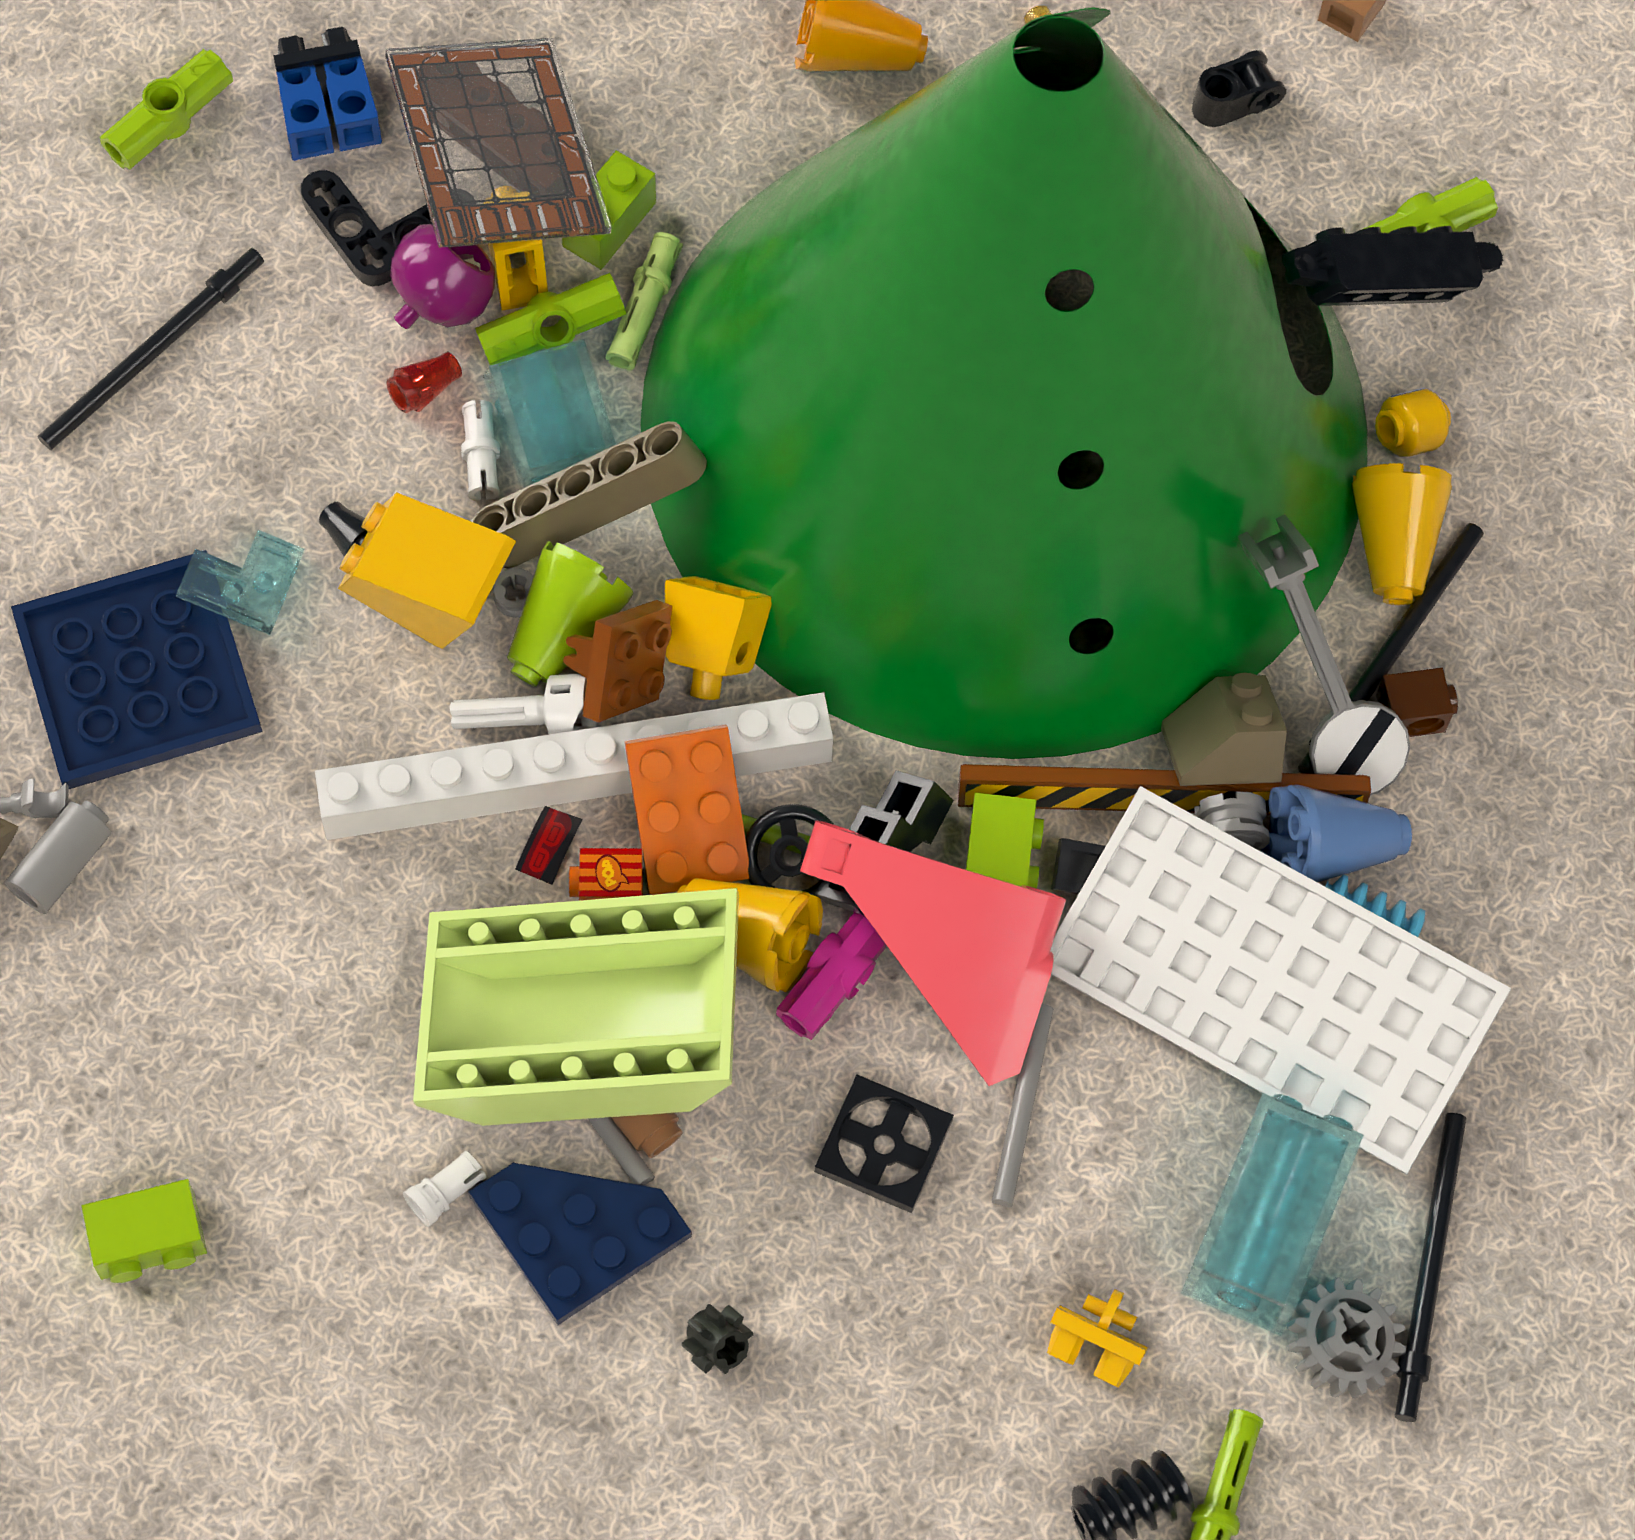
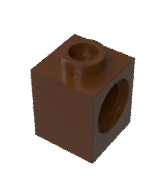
M1443 667L1383 675L1376 693L1377 702L1395 711L1407 728L1409 737L1445 733L1452 716L1457 714L1458 711L1455 687L1453 684L1447 685Z

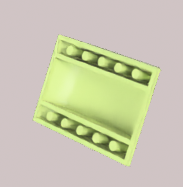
M738 889L429 912L413 1095L414 1104L421 1108L481 1126L691 1112L732 1084L739 912Z

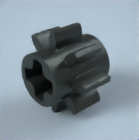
M708 1304L706 1309L699 1311L689 1319L686 1331L688 1339L682 1342V1347L693 1355L691 1362L704 1373H708L714 1365L724 1374H727L729 1369L738 1366L746 1359L749 1349L748 1339L753 1336V1331L742 1323L744 1316L730 1305L726 1306L722 1312H719L711 1304Z

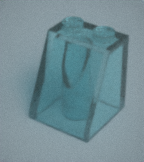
M584 339L491 365L482 377L488 395L493 404L494 412L520 484L532 481V484L616 445Z

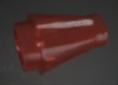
M445 352L434 358L396 368L393 376L387 379V390L394 404L402 412L409 413L412 410L420 412L453 381L461 378L462 370L455 356L450 352Z

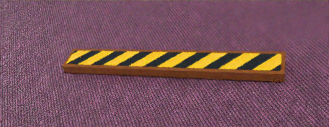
M963 764L960 765L958 807H973L976 792L1036 799L1035 809L1126 811L1141 786L1189 813H1195L1194 807H1200V801L1209 796L1223 793L1224 799L1236 798V792H1250L1260 795L1265 799L1266 815H1271L1269 795L1275 787L1302 785L1368 803L1371 794L1370 776L1282 773L1281 782L1180 786L1175 770Z

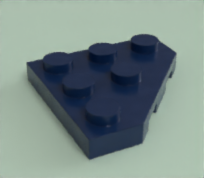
M513 1162L469 1191L471 1200L557 1325L692 1237L690 1228L664 1191L659 1188Z

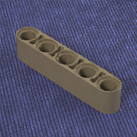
M669 421L664 422L485 506L477 512L471 522L507 535L516 541L503 568H512L541 555L547 541H550L554 546L556 543L565 544L690 486L703 475L707 460L702 451L679 424Z

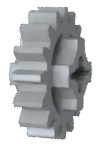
M1339 1277L1328 1282L1326 1288L1321 1284L1317 1285L1307 1292L1309 1299L1304 1298L1295 1304L1293 1308L1301 1317L1287 1323V1329L1298 1334V1340L1287 1347L1290 1352H1301L1304 1358L1295 1367L1298 1372L1306 1371L1310 1368L1315 1373L1311 1382L1312 1387L1317 1388L1325 1382H1329L1332 1397L1340 1396L1348 1388L1351 1397L1358 1398L1367 1393V1388L1373 1392L1386 1384L1384 1376L1390 1377L1398 1372L1400 1367L1391 1358H1396L1406 1352L1404 1345L1395 1342V1336L1405 1330V1325L1392 1323L1389 1318L1397 1309L1395 1304L1382 1307L1378 1303L1381 1297V1289L1377 1287L1368 1294L1363 1293L1361 1279L1353 1280L1345 1289L1344 1283ZM1345 1332L1349 1334L1352 1340L1348 1344L1345 1343L1341 1336ZM1333 1364L1342 1366L1344 1370L1337 1368Z

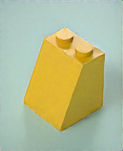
M396 492L383 505L376 502L368 512L361 526L368 532L361 546L354 543L345 555L339 569L346 574L338 589L434 646L443 649L474 625L516 541L507 535Z

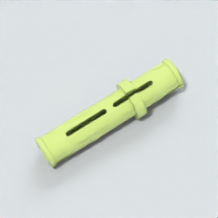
M665 232L655 233L646 260H644L642 266L636 269L633 277L634 290L625 308L627 314L622 316L615 337L605 357L612 366L626 370H633L636 366L639 352L646 339L659 302L663 295L668 294L672 285L671 272L683 247V244L679 243L680 240L672 234Z

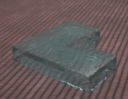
M260 530L256 533L243 567L195 549L176 597L270 635L305 549Z

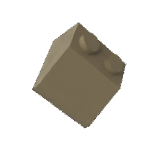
M1239 673L1234 676L1215 677L1162 721L1161 731L1180 786L1281 782L1287 729L1266 675Z

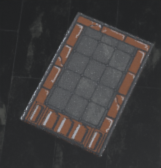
M553 38L386 49V61L439 248L611 234L612 225Z

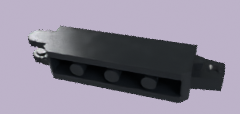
M1409 226L1393 230L1389 233H1382L1380 227H1369L1345 234V229L1342 227L1330 228L1315 235L1316 241L1282 255L1287 283L1306 286L1308 297L1317 306L1445 303L1461 293L1478 288L1484 278L1483 273H1490L1499 269L1504 261L1502 258L1504 255L1501 253L1502 250L1495 243L1475 242L1473 232H1453L1451 226L1436 227L1425 232H1417L1416 227Z

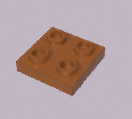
M654 600L596 620L593 637L573 635L566 638L567 645L574 648L577 654L565 656L563 659L565 665L587 678L583 717L599 723L659 700L665 682L663 668L666 648L672 634L670 626L672 605Z

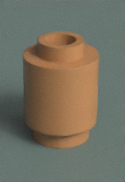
M675 1113L611 1117L638 1152L643 1150L650 1159L656 1157L676 1142L683 1134V1131L676 1124L679 1121V1117Z

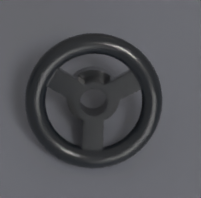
M800 804L781 805L762 814L752 824L745 837L749 858L748 880L750 884L777 888L772 883L782 875L794 877L804 873L800 869L808 843L798 836L796 820L808 822L813 826L816 820L830 824L834 823L822 812ZM780 823L782 837L776 840L771 847L769 856L771 864L761 871L757 857L759 843L767 830L773 825ZM789 846H796L801 851V860L795 866L787 864L784 860V851ZM820 879L815 885L802 891L809 892L811 895L817 896L815 893L823 879Z

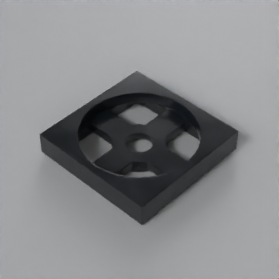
M857 1074L818 1158L814 1172L912 1213L953 1122L954 1115ZM880 1100L890 1105L882 1124L872 1128L850 1119L853 1111L865 1103ZM910 1113L922 1118L930 1136L928 1151L909 1144L904 1140L902 1130ZM883 1135L890 1137L894 1141V1149L888 1154L877 1152L874 1148V1141L877 1137ZM841 1139L864 1149V1154L867 1158L858 1177L849 1170L841 1157L838 1146ZM895 1162L918 1171L912 1178L902 1183L878 1185L886 1166H891Z

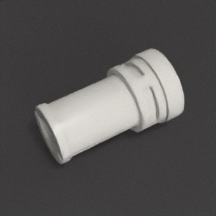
M464 1151L460 1157L431 1179L424 1178L420 1184L408 1188L403 1192V1196L408 1206L421 1222L429 1227L438 1220L443 1212L445 1213L450 1209V1203L479 1181H483L486 1175L484 1171H478L482 1167L469 1152Z

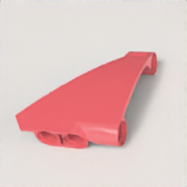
M816 820L800 871L845 888L988 1086L1020 1074L1051 976L1053 953L1050 950L1066 899L1037 888L1014 885L872 840L855 831Z

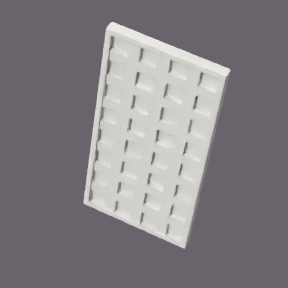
M1141 786L1055 934L1050 950L1053 953L1051 975L1406 1175L1410 1172L1511 991V988Z

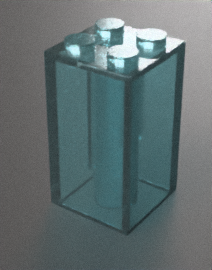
M1262 1093L1181 1294L1281 1336L1297 1306L1364 1134L1354 1131L1352 1124L1340 1117L1333 1115L1321 1117L1304 1110L1303 1105L1294 1098L1282 1094H1275L1272 1097Z

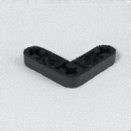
M318 170L306 176L301 184V197L306 211L357 279L369 286H380L392 281L390 276L391 261L402 238L420 225L433 224L430 221L434 220L430 203H427L380 231L348 187L335 173L328 170ZM322 188L325 192L331 191L332 202L336 208L330 212L329 205L322 196L315 197L316 189ZM451 192L455 205L457 203L454 192ZM456 192L459 203L462 205L475 204L473 199L467 194ZM464 206L462 209L476 208V206ZM353 220L362 225L361 231L352 237L340 236L335 230L341 222ZM366 244L368 251L374 259H382V267L376 268L372 264L367 265L365 253L362 250Z

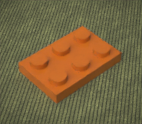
M725 724L624 741L649 895L678 891L682 885H688L695 878L724 882L749 879V858L728 726Z

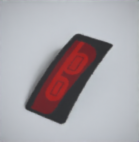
M545 806L532 830L515 870L553 885L563 859L583 819Z

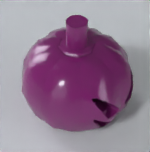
M436 224L420 225L405 235L396 248L391 261L390 276L392 283L405 303L396 313L394 319L405 329H409L419 317L445 327L470 324L483 314L495 289V269L484 250L478 244L442 246ZM474 258L475 262L480 263V269L479 266L464 260Z

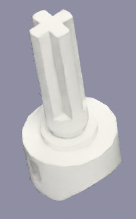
M581 674L550 675L547 679L544 696L531 695L454 700L450 704L451 725L453 729L545 724L550 735L598 727V722L582 716L586 678ZM574 723H582V726H574Z

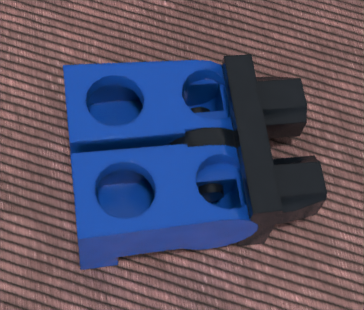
M344 27L327 29L321 34L323 46L305 49L303 38L297 35L278 40V55H273L292 161L335 153L325 107L328 104L331 106L340 152L382 144L379 119L360 55L358 41L351 40Z

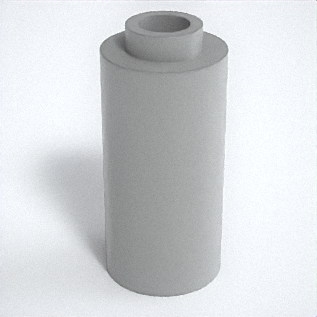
M85 800L82 805L70 802L5 880L7 888L21 901L39 913L46 914L111 835L110 829L106 826L109 817L99 807Z

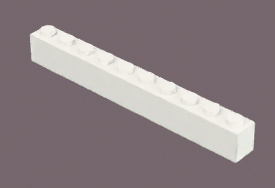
M823 692L315 770L320 813L326 839H338L632 793L624 741L725 724L729 730L736 777L832 762L833 735L825 694Z

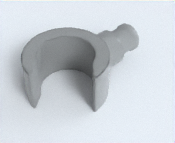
M29 779L23 782L21 792L13 793L10 797H0V813L14 812L15 814L23 813L32 818H57L68 805L69 786L65 783L61 786L60 790L55 792L34 791L35 779Z

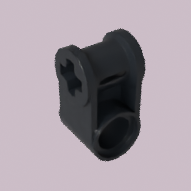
M1261 50L1250 51L1235 60L1210 67L1203 71L1193 99L1192 113L1195 119L1205 126H1223L1247 115L1258 114L1275 107L1285 97L1286 87L1281 81H1276L1266 66L1268 58Z

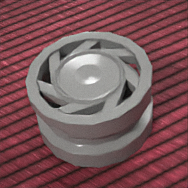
M1236 792V798L1224 799V795L1221 793L1201 800L1200 807H1194L1196 817L1257 850H1261L1269 844V830L1263 826L1262 822L1266 817L1265 799L1260 795L1250 792Z

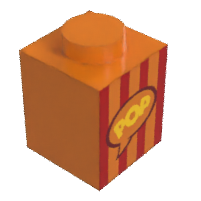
M580 848L579 866H570L569 897H579L580 901L643 896L642 848Z

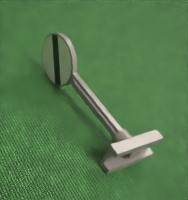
M1284 514L1276 518L1281 532L1258 543H1255L1248 532L1239 535L1238 538L1246 556L1270 588L1276 586L1278 590L1283 591L1331 707V712L1324 716L1313 732L1309 747L1311 767L1315 774L1370 776V795L1377 794L1395 782L1406 766L1410 751L1408 730L1395 711L1381 703L1363 700L1351 701L1303 584L1305 579L1304 573L1318 567L1319 564L1311 546Z

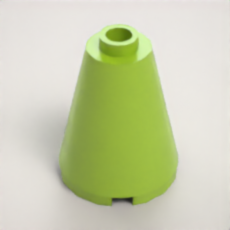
M547 541L542 549L507 655V659L514 664L510 672L534 687H537L540 680L547 683L550 675H559L567 667L563 661L565 656L577 654L574 648L567 645L566 638L573 635L593 637L595 621L619 613L633 596V590L618 576L614 583L610 584L606 581L608 577L602 572L605 567L589 557L563 544L556 543L554 546L550 541Z

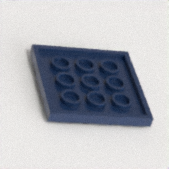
M207 550L11 606L62 785L68 784L69 789L263 732Z

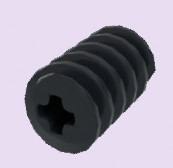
M1160 1450L1153 1452L1151 1467L1144 1460L1137 1459L1131 1465V1475L1123 1468L1114 1469L1111 1474L1112 1485L1103 1477L1098 1476L1091 1483L1092 1494L1084 1486L1080 1485L1072 1490L1071 1511L1082 1540H1096L1098 1537H1102L1104 1540H1117L1116 1529L1122 1528L1134 1540L1138 1538L1136 1521L1142 1519L1154 1531L1158 1529L1157 1511L1162 1510L1174 1522L1177 1520V1502L1181 1501L1191 1513H1194L1195 1510L1190 1488L1182 1472L1164 1451Z

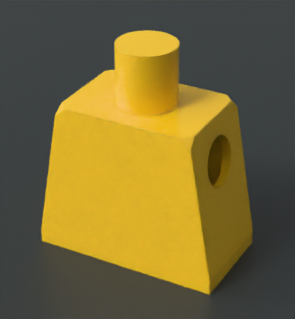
M501 189L494 192L495 198L499 202L527 200L529 198L526 194L517 195L511 189ZM491 195V197H490V200H489V201H486L485 203H489V202H492V201H493L492 195ZM530 202L502 203L498 206L528 204ZM492 204L483 205V207L493 206ZM542 238L488 243L491 262L495 269V281L502 311L526 307L532 297L548 291ZM524 252L526 263L520 268H512L509 254Z
M696 576L666 579L665 603L673 606L670 621L672 634L666 648V658L670 663L693 669L691 696L706 700L720 699L723 676L749 673L753 669L771 609V596Z

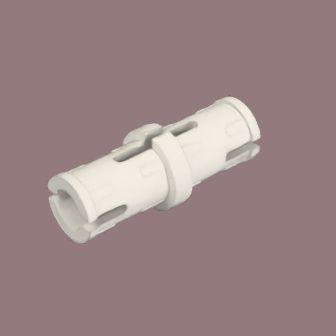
M476 400L466 402L462 406L465 442L461 445L462 459L467 462L468 497L474 501L481 500L482 481L485 483L486 500L496 499L500 495L496 460L500 457V444L494 439L493 404L485 400H480V419L477 418Z

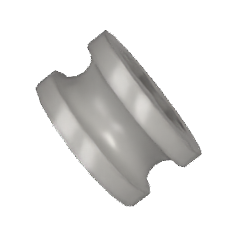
M510 568L499 574L493 586V594L497 609L504 615L512 618L521 616L533 579V575L529 571L521 568ZM516 584L523 585L526 597L520 600L519 596H516V601L508 600L506 588L512 585L515 590Z

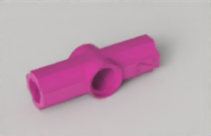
M854 912L837 934L835 932L830 933L820 943L807 964V972L777 1007L776 1015L785 1023L786 1027L800 1037L812 1040L820 1032L824 1024L830 1020L844 999L851 1000L859 992L856 986L858 983L862 985L866 983L875 968V961L887 947L865 915Z

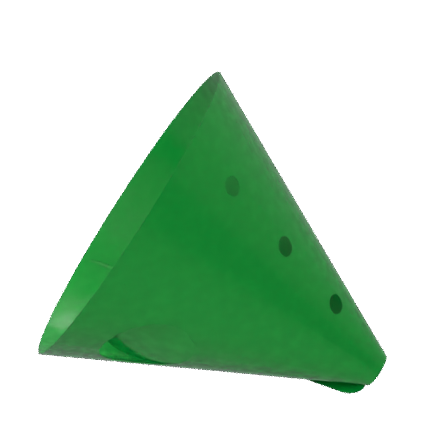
M1096 7L1044 15L1028 22L781 176L736 212L715 233L696 257L669 301L653 342L644 379L640 421L641 433L664 422H676L698 446L707 460L706 469L696 482L651 503L665 545L682 577L696 576L771 596V609L755 664L783 687L798 696L824 692L828 714L867 732L911 746L973 757L1003 759L1063 757L1112 748L1162 732V721L1215 677L1234 676L1239 673L1258 675L1300 633L1283 591L1278 590L1276 586L1270 588L1246 556L1238 536L1248 532L1255 543L1281 532L1276 518L1285 514L1311 546L1319 564L1318 567L1304 573L1305 579L1303 581L1311 604L1316 612L1330 591L1348 554L1359 518L1352 483L1353 475L1356 476V471L1367 467L1368 428L1361 382L1350 345L1332 306H1318L1332 351V377L1329 387L1324 394L1315 396L1304 388L1291 362L1281 326L1265 249L1249 208L1270 227L1287 252L1292 250L1291 247L1092 28L1111 14L1108 9ZM1067 270L1087 272L1092 277L1094 286L1092 295L1083 306L1072 311H1061L1053 308L1047 302L1045 291L1051 278ZM1081 450H1090L1098 453L1103 459L1104 467L1102 474L1095 483L1082 489H1072L1064 486L1059 481L1057 475L1058 467L1067 456ZM1089 618H1101L1111 623L1113 627L1112 639L1102 650L1083 654L1076 652L1070 646V633L1081 621Z

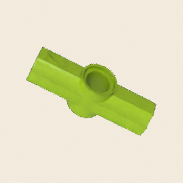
M211 49L208 51L201 50L170 78H159L148 83L143 90V101L100 136L102 147L121 168H128L130 170L165 139H175L184 135L190 127L191 117L233 82L231 71Z
M1475 177L1434 197L1429 192L1417 194L1404 202L1394 215L1366 228L1380 227L1382 233H1389L1393 230L1409 226L1416 227L1417 232H1425L1441 226H1451L1453 232H1462L1495 217L1498 206L1495 201L1494 191L1486 179L1480 180L1478 177Z
M608 273L559 294L548 291L539 293L531 298L527 307L478 326L475 330L491 368L495 369L543 348L552 351L564 349L571 344L575 335L624 316L627 313L611 274ZM552 315L561 316V319L555 325L550 327L541 326V323L547 317Z

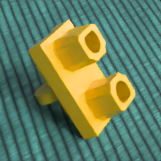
M1114 1289L1108 1303L1088 1294L1082 1309L1101 1317L1099 1323L1062 1305L1056 1308L1050 1321L1055 1327L1048 1346L1047 1353L1074 1365L1085 1340L1104 1348V1352L1093 1375L1118 1388L1129 1375L1134 1364H1141L1148 1347L1109 1329L1111 1323L1131 1332L1137 1320L1136 1316L1119 1308L1125 1293Z

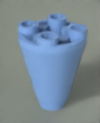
M1302 785L1275 787L1269 795V809L1271 813L1269 826L1270 841L1265 848L1261 849V852L1318 883L1394 860L1398 855L1407 854L1412 842V829L1406 815L1397 814L1389 808Z

